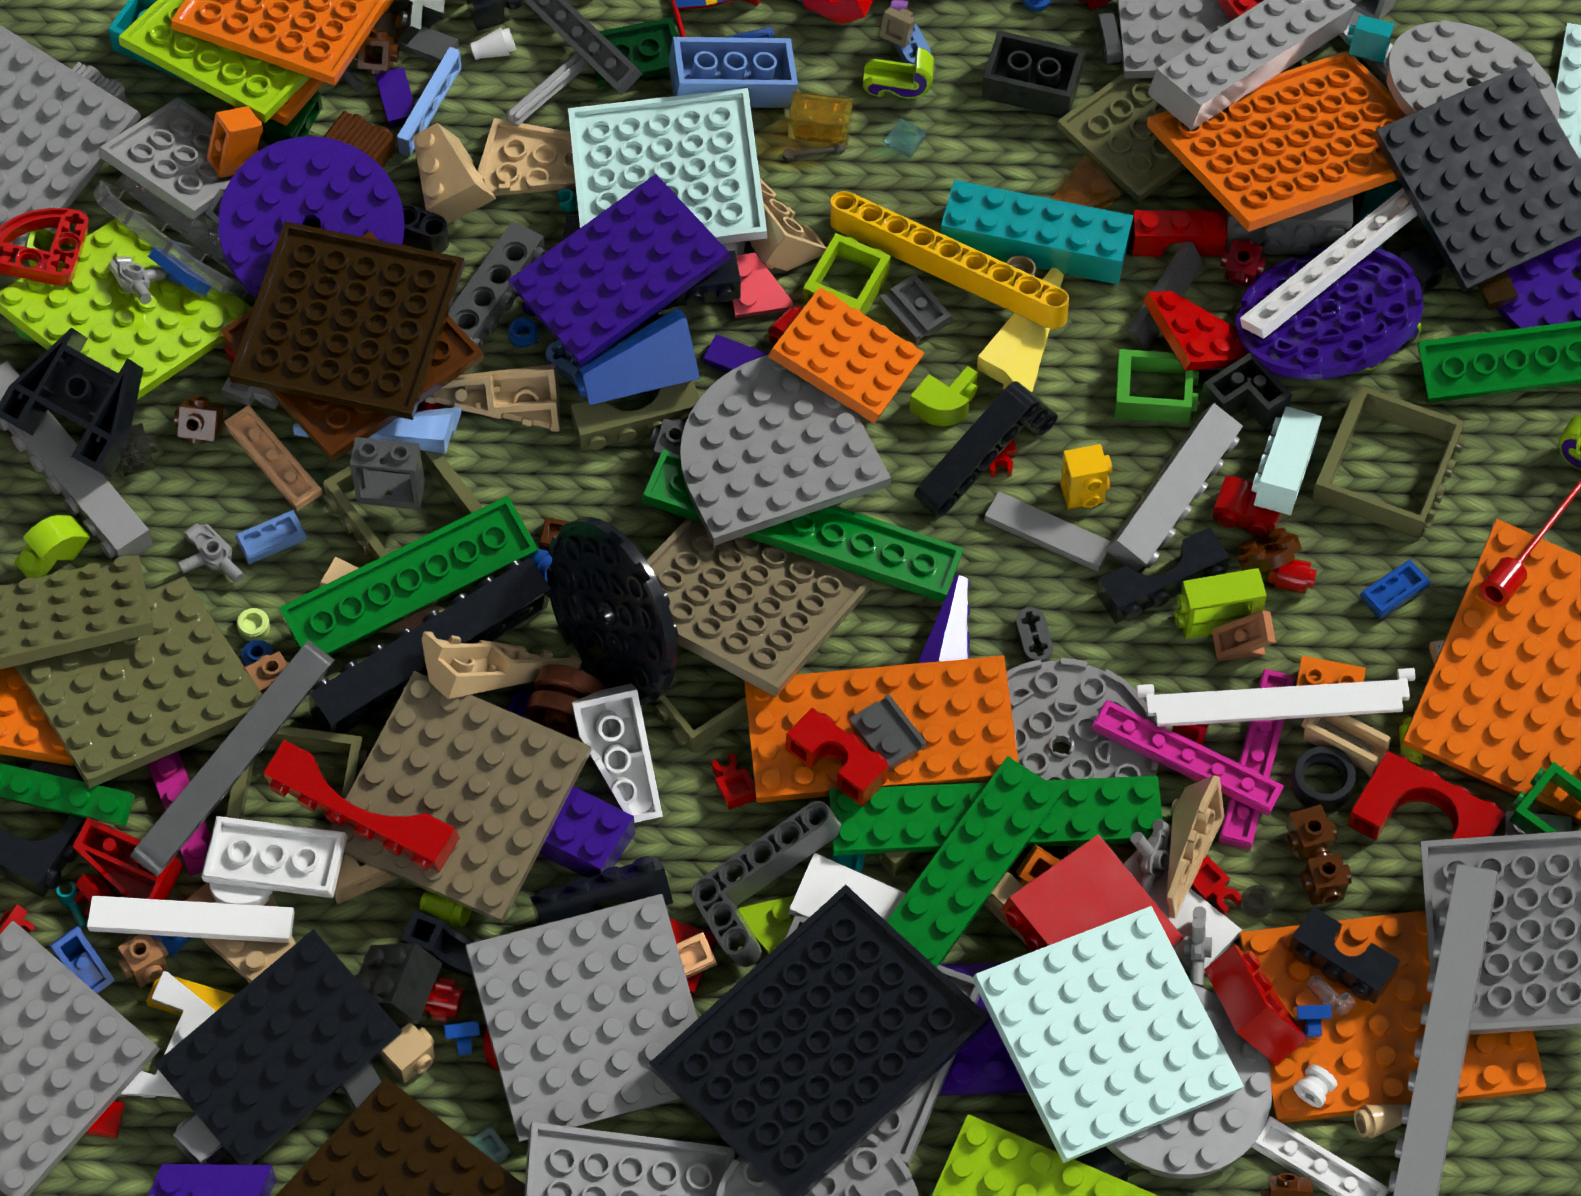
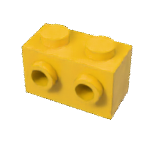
M1101 444L1064 451L1060 485L1068 510L1079 507L1092 508L1105 502L1106 490L1110 489L1108 474H1112V463L1110 456L1104 455Z

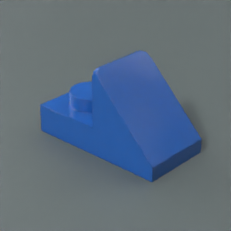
M75 926L49 945L52 955L97 994L115 981L79 926Z

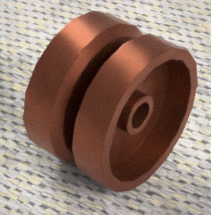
M554 664L545 665L540 668L534 683L536 692L530 695L525 713L533 722L568 737L580 738L572 702L604 690L606 687L595 677L576 668Z

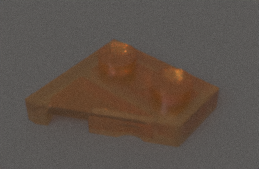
M1086 153L1055 193L1053 199L1103 209L1119 201L1120 193L1096 160Z

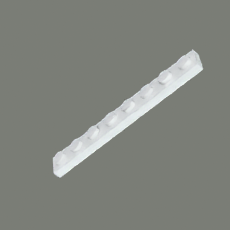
M1400 189L1240 318L1242 328L1264 339L1416 217L1418 214L1404 189Z

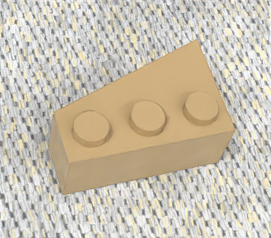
M438 123L413 136L426 211L444 217L447 224L496 199L484 183L485 180L482 175L477 172L472 164L471 157L458 137Z

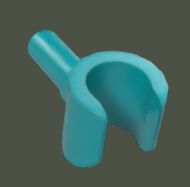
M562 189L557 193L559 200L562 201L559 202L562 211L570 213L575 210L576 205H578L577 196L574 197L571 190Z
M70 881L71 893L63 895L59 887H57L56 892L60 903L64 907H69L80 929H83L87 924L79 909V905L74 902L78 890L76 885Z

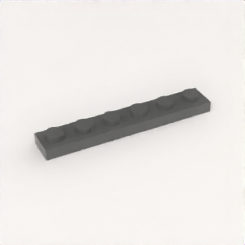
M523 0L621 95L643 74L568 1Z

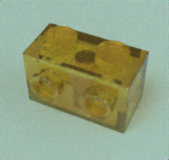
M794 92L788 117V139L848 145L853 121V98Z

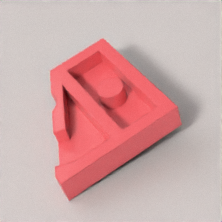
M756 253L736 255L741 280V298L732 300L735 319L783 312L789 308H794L793 301Z

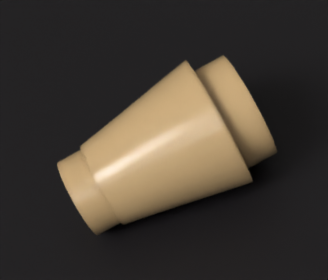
M1402 1103L1363 1105L1360 1110H1356L1354 1113V1123L1358 1134L1361 1137L1368 1136L1370 1139H1373L1400 1126L1404 1105Z

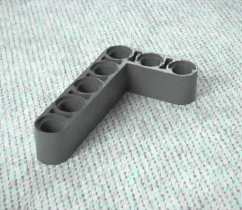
M814 801L806 805L694 884L691 895L721 948L739 966L749 967L754 965L761 956V947L737 906L838 836L841 822L824 802ZM825 818V820L818 825L819 821ZM798 837L794 843H791L794 838ZM770 856V858L763 863L764 859ZM742 875V878L739 881H736V879ZM715 894L714 897L708 901L709 897ZM730 918L729 922L723 925V923ZM745 943L744 947L738 950L739 946Z

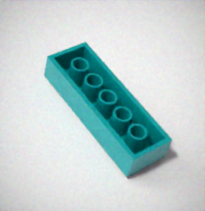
M954 180L940 233L1003 262H1007L1014 256L1021 255L1032 259L1037 269L1050 271L1053 267L1059 269L1063 274L1119 285L1130 241L1133 215Z

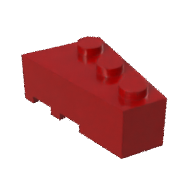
M89 817L72 846L124 898L167 900L184 868L183 864L175 856L162 873L156 877L130 857L141 840Z
M1234 944L1204 970L1236 1033L1274 1064L1278 1065L1306 1042L1307 1038L1273 989L1270 980L1260 970L1262 964L1251 951L1248 950L1245 953Z

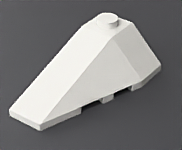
M631 683L604 689L572 702L578 735L583 743L591 747L590 755L622 810L634 816V823L663 817L636 687Z

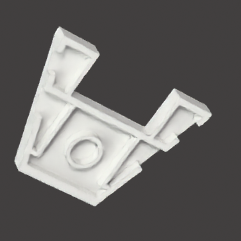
M163 971L151 999L155 1003L182 1012L166 1049V1054L216 1011L170 973ZM157 1070L155 1075L141 1071L118 1096H141L142 1098L165 1096L183 1099L159 1070Z

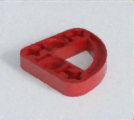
M45 208L26 212L4 223L0 227V274L60 286L70 283L74 278L88 234L87 215L75 209ZM73 223L77 224L74 233H71L70 227ZM58 227L50 252L10 244L13 240L28 232ZM62 244H71L75 247V249L72 251H63L59 248V246ZM33 260L37 265L30 268L23 266L21 262ZM60 262L65 263L62 271L57 272L60 266Z

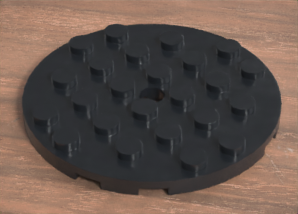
M583 517L563 525L560 533L553 536L549 546L548 554L552 557V567L547 568V583L551 588L550 600L553 612L566 644L573 643L582 660L580 667L585 673L599 679L606 689L632 683L638 691L640 705H645L660 698L669 689L677 665L676 638L678 637V630L669 609L670 599L668 594L661 588L653 570L637 547L609 522L593 517Z

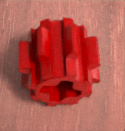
M440 978L439 983H434L424 1007V1012L432 1014L431 1019L447 1022L448 1017L457 1019V1016H459L464 991L463 988L455 986L456 981Z

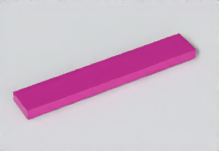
M1264 669L1259 688L1293 686L1295 676ZM1284 719L1250 721L1239 764L1270 778ZM1230 798L1219 842L1251 850L1261 812Z
M1107 699L1091 728L1092 731L1197 782L1213 775L1220 777L1222 794L1267 816L1273 810L1284 785L1165 727H1157L1156 723Z

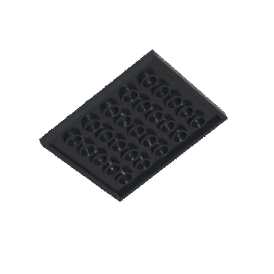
M1525 64L1376 129L1372 134L1462 292L1581 238V161Z

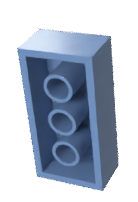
M673 37L668 58L673 96L748 88L750 107H793L798 80L791 38Z

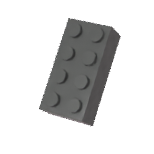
M1353 196L1249 232L1225 209L1227 224L1225 248L1230 249L1232 240L1250 239L1257 242V246H1262V252L1266 254L1290 253L1299 256L1312 255V249L1330 246L1352 229Z

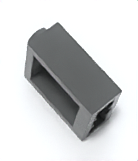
M355 437L350 467L357 503L420 510L425 480L419 443ZM380 461H385L387 463L381 464ZM369 469L405 472L410 474L370 471ZM388 492L392 493L390 497H387L385 494Z

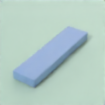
M449 47L397 136L399 154L406 157L411 156L415 149L413 136L427 129L462 69L458 49Z

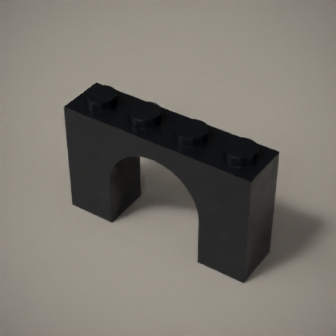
M34 760L28 769L84 782L75 765L68 766ZM112 779L99 784L100 786L115 789ZM69 815L65 825L56 834L37 841L21 839L0 828V875L44 898L49 889H54L59 883L61 872L67 863H72L76 859L78 852L72 846L87 818Z

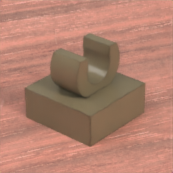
M889 7L884 12L879 36L905 48L911 42L916 20L913 18L914 13L904 8L898 11Z

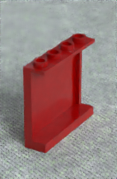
M1099 834L1011 895L1001 908L1006 922L1012 928L1018 930L1031 952L1152 906L1174 950L1184 938Z

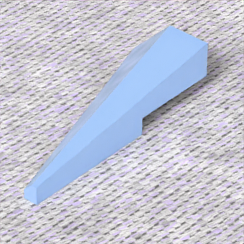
M461 407L416 411L413 420L398 417L369 438L419 443L420 450L446 454L451 435H455L462 412ZM298 423L293 425L294 435L309 437Z

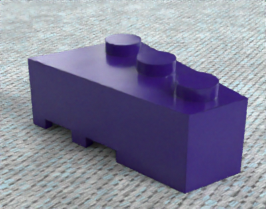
M162 1164L148 1196H270L277 1179L272 1165Z

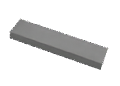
M999 491L984 517L985 522L1099 572L1109 554L1105 549L1111 541Z

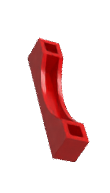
M283 740L263 772L269 782L268 787L273 792L283 797H286L288 793L297 798L296 802L305 809L314 812L315 808L326 813L325 817L338 826H342L345 823L355 828L353 832L367 841H371L374 838L382 842V847L396 856L403 853L411 857L410 861L422 870L428 871L429 868L440 872L460 839L454 827L427 813L413 816H386L371 813L354 806L340 797L327 784L311 753L286 740Z

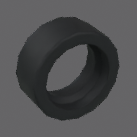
M1317 746L1306 750L1298 757L1291 777L1292 790L1296 799L1307 808L1322 805L1324 812L1339 809L1349 801L1356 781L1355 768L1351 759L1342 751L1330 746ZM1328 765L1335 768L1341 774L1343 784L1337 792L1331 794L1319 793L1312 790L1305 783L1304 774L1311 766Z

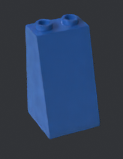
M680 309L673 310L608 347L584 366L578 364L580 373L574 374L578 393H580L581 398H587L589 405L700 379L687 318Z

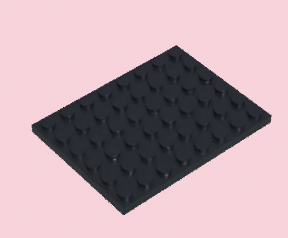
M845 884L649 1062V1068L781 1196H805L990 1023V1016Z

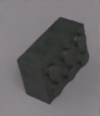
M998 30L983 76L982 99L1063 117L1072 109L1083 72L1085 50Z

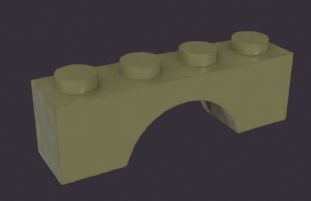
M692 380L660 388L657 397L652 403L634 411L618 410L606 402L589 405L587 400L571 404L572 423L581 451L599 450L606 445L618 442L627 443L638 437L652 435L654 428L661 429L664 418L668 420L678 419L686 422L691 410L699 400V396Z

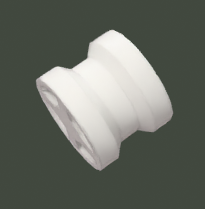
M1310 1064L1305 1070L1306 1076L1304 1079L1298 1080L1293 1088L1303 1101L1319 1108L1325 1103L1326 1094L1333 1092L1337 1087V1081L1323 1067Z

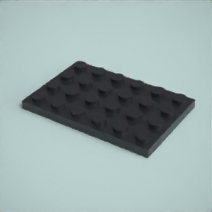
M313 929L160 1058L154 1066L239 1165H251L400 1037L403 1032Z

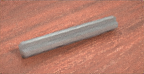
M576 52L507 111L508 122L515 126L520 125L590 64Z

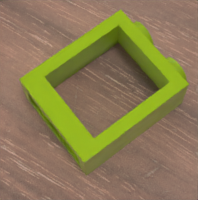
M835 233L803 287V305L805 306L819 287L827 292L833 293L838 299L848 304L850 308L858 309L866 315L890 274L891 256L879 248H871L859 243L852 237H845ZM837 255L874 270L857 299L821 284Z
M1259 568L1183 581L1181 594H1177L1178 609L1174 610V617L1177 628L1183 629L1185 640L1213 635L1212 629L1264 610L1267 595Z

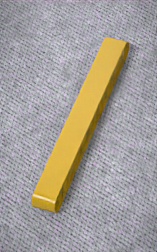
M841 191L832 196L830 225L836 231L873 248H879L890 256L1046 328L1058 329L1066 324L1069 295L1063 289L856 194Z

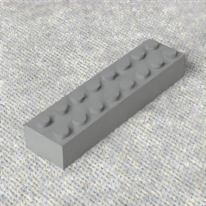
M1264 0L1158 67L1148 94L1192 131L1344 32L1348 27L1356 4L1351 0Z

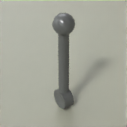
M838 142L834 146L801 151L786 149L783 152V158L785 161L791 162L795 157L829 152L842 154L846 147L844 143Z

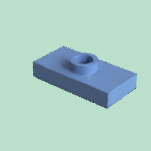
M294 510L235 534L236 541L248 565L307 540L306 533Z

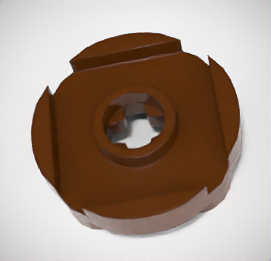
M1279 528L1270 531L1267 534L1268 537L1261 540H1248L1238 546L1240 553L1237 556L1241 570L1260 567L1261 572H1266L1290 563L1295 559V551L1302 552L1298 536L1287 534L1285 528Z

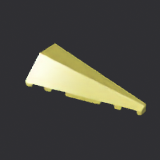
M1052 267L1042 280L1061 288L1065 274L1059 269ZM1014 313L979 354L977 370L1002 383L1003 390L1012 382L1018 381L1033 392L1050 328H1046Z

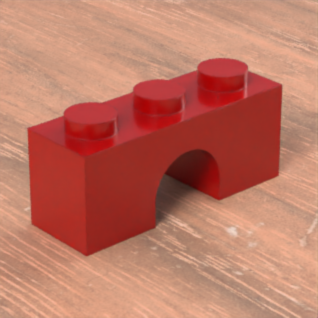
M1134 210L1131 229L1132 256H1163V251L1168 245L1183 243L1184 241L1193 242L1200 256H1222L1227 240L1226 210Z
M811 708L786 734L785 750L810 769L822 758L834 757L842 761L844 766L838 771L836 788L861 807L866 804L888 779L889 764L880 753L876 751L871 752L861 744L860 740L853 733L844 732L836 726L830 716L825 713L820 714L814 708Z

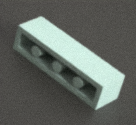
M1286 406L1282 418H1275L1271 435H1269L1266 444L1265 454L1262 455L1259 473H1256L1251 491L1257 493L1254 502L1255 506L1287 515L1292 514L1317 439L1322 416Z

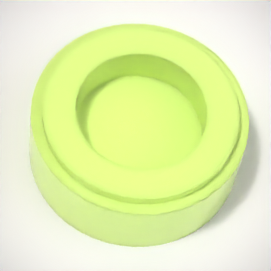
M250 608L238 616L237 628L240 636L247 641L262 640L270 631V622L263 610Z

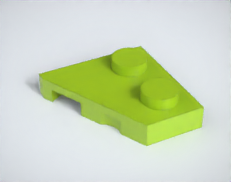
M795 895L738 908L758 943L767 954H770L785 940L795 917L788 913Z

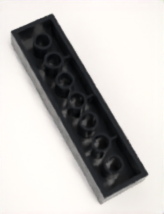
M530 557L523 562L518 559L505 567V573L495 579L493 576L484 579L477 585V590L468 596L466 593L458 595L449 603L450 607L442 612L435 610L422 619L423 623L418 627L403 629L394 637L396 640L387 646H384V644L377 645L367 653L368 657L361 662L352 661L341 668L339 671L340 675L332 680L325 678L312 687L313 691L310 693L309 711L321 729L325 732L344 734L399 700L414 671L428 676L422 645L424 632H433L437 639L447 641L451 635L459 636L461 643L466 644L479 643L480 640L492 642L547 608L551 588Z

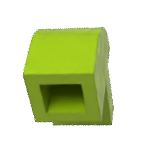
M967 366L950 386L945 385L928 374L910 395V412L923 421L940 427L953 426L962 422L968 417L969 402L978 391V372Z
M55 515L37 523L24 535L23 539L27 544L14 563L27 578L37 579L46 576L57 560L74 561L91 536L73 516Z

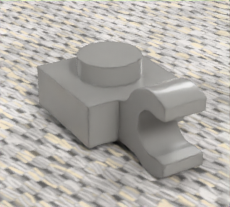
M229 377L221 389L223 397L251 406L255 399L270 409H276L279 404L267 389L230 382Z

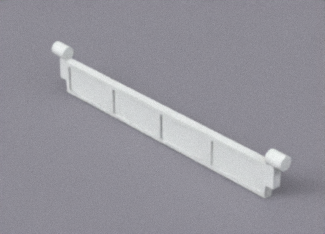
M1397 669V680L1158 695H1154L1153 684L1137 685L1136 690L1137 698H1146L1147 715L1156 716L1157 727L1403 712L1402 701H1407L1410 698L1408 681H1415V669Z

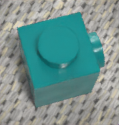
M1360 15L1357 24H1351L1347 34L1346 42L1351 43L1349 54L1383 63L1389 49L1395 24Z

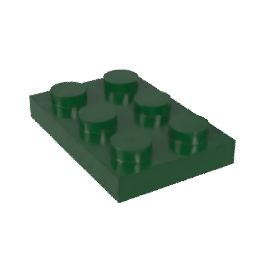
M672 17L599 31L643 73L637 80L670 74L668 58L673 37H678ZM593 68L598 88L611 86Z

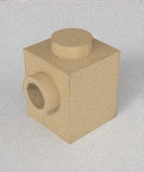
M412 1023L404 1026L401 1029L403 1034L381 1052L382 1061L404 1084L416 1073H424L432 1065L435 1058L434 1039L423 1027L418 1030Z

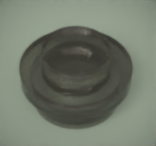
M1254 885L1242 893L1240 904L1247 915L1254 918H1262L1272 911L1274 897L1266 887Z

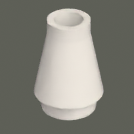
M500 27L483 38L470 43L475 60L510 56V52L516 51L510 28L502 30Z

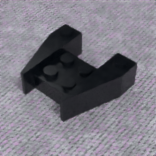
M70 328L8 387L0 401V418L33 436L48 408L87 429L71 457L111 478L126 452L144 368L127 358L120 372H115L82 354L81 350L88 338L75 329Z

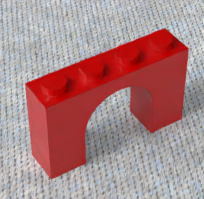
M1387 751L1353 807L1347 826L1377 841L1390 817L1399 807L1410 802H1426L1437 806L1449 817L1454 830L1452 839L1490 837L1497 834L1506 812L1500 810L1491 801H1483L1471 795L1466 788L1460 785H1452L1441 779L1434 771L1424 770L1412 764L1407 757L1400 754L1395 755Z

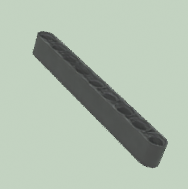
M310 640L307 641L140 841L130 857L158 877L310 694L312 687L324 677L335 660Z

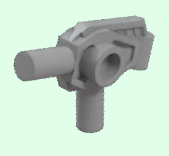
M114 257L113 261L108 264L122 290L129 294H136L142 304H148L152 300V296L147 290L150 287V282L163 280L166 277V272L162 267L144 270L143 266L132 263L131 257Z
M195 523L184 532V536L196 547L198 553L178 562L183 574L205 564L211 571L222 570L234 583H239L244 578V573L231 560L232 547L208 524L199 525Z
M1161 819L1153 822L1152 828L1154 831L1148 840L1141 832H1135L1130 839L1139 851L1137 863L1139 871L1143 873L1140 885L1150 897L1155 879H1160L1164 871L1169 867L1172 826Z
M1198 906L1193 910L1192 936H1185L1184 956L1191 957V984L1203 988L1205 957L1211 958L1212 937H1206L1205 934L1206 909Z

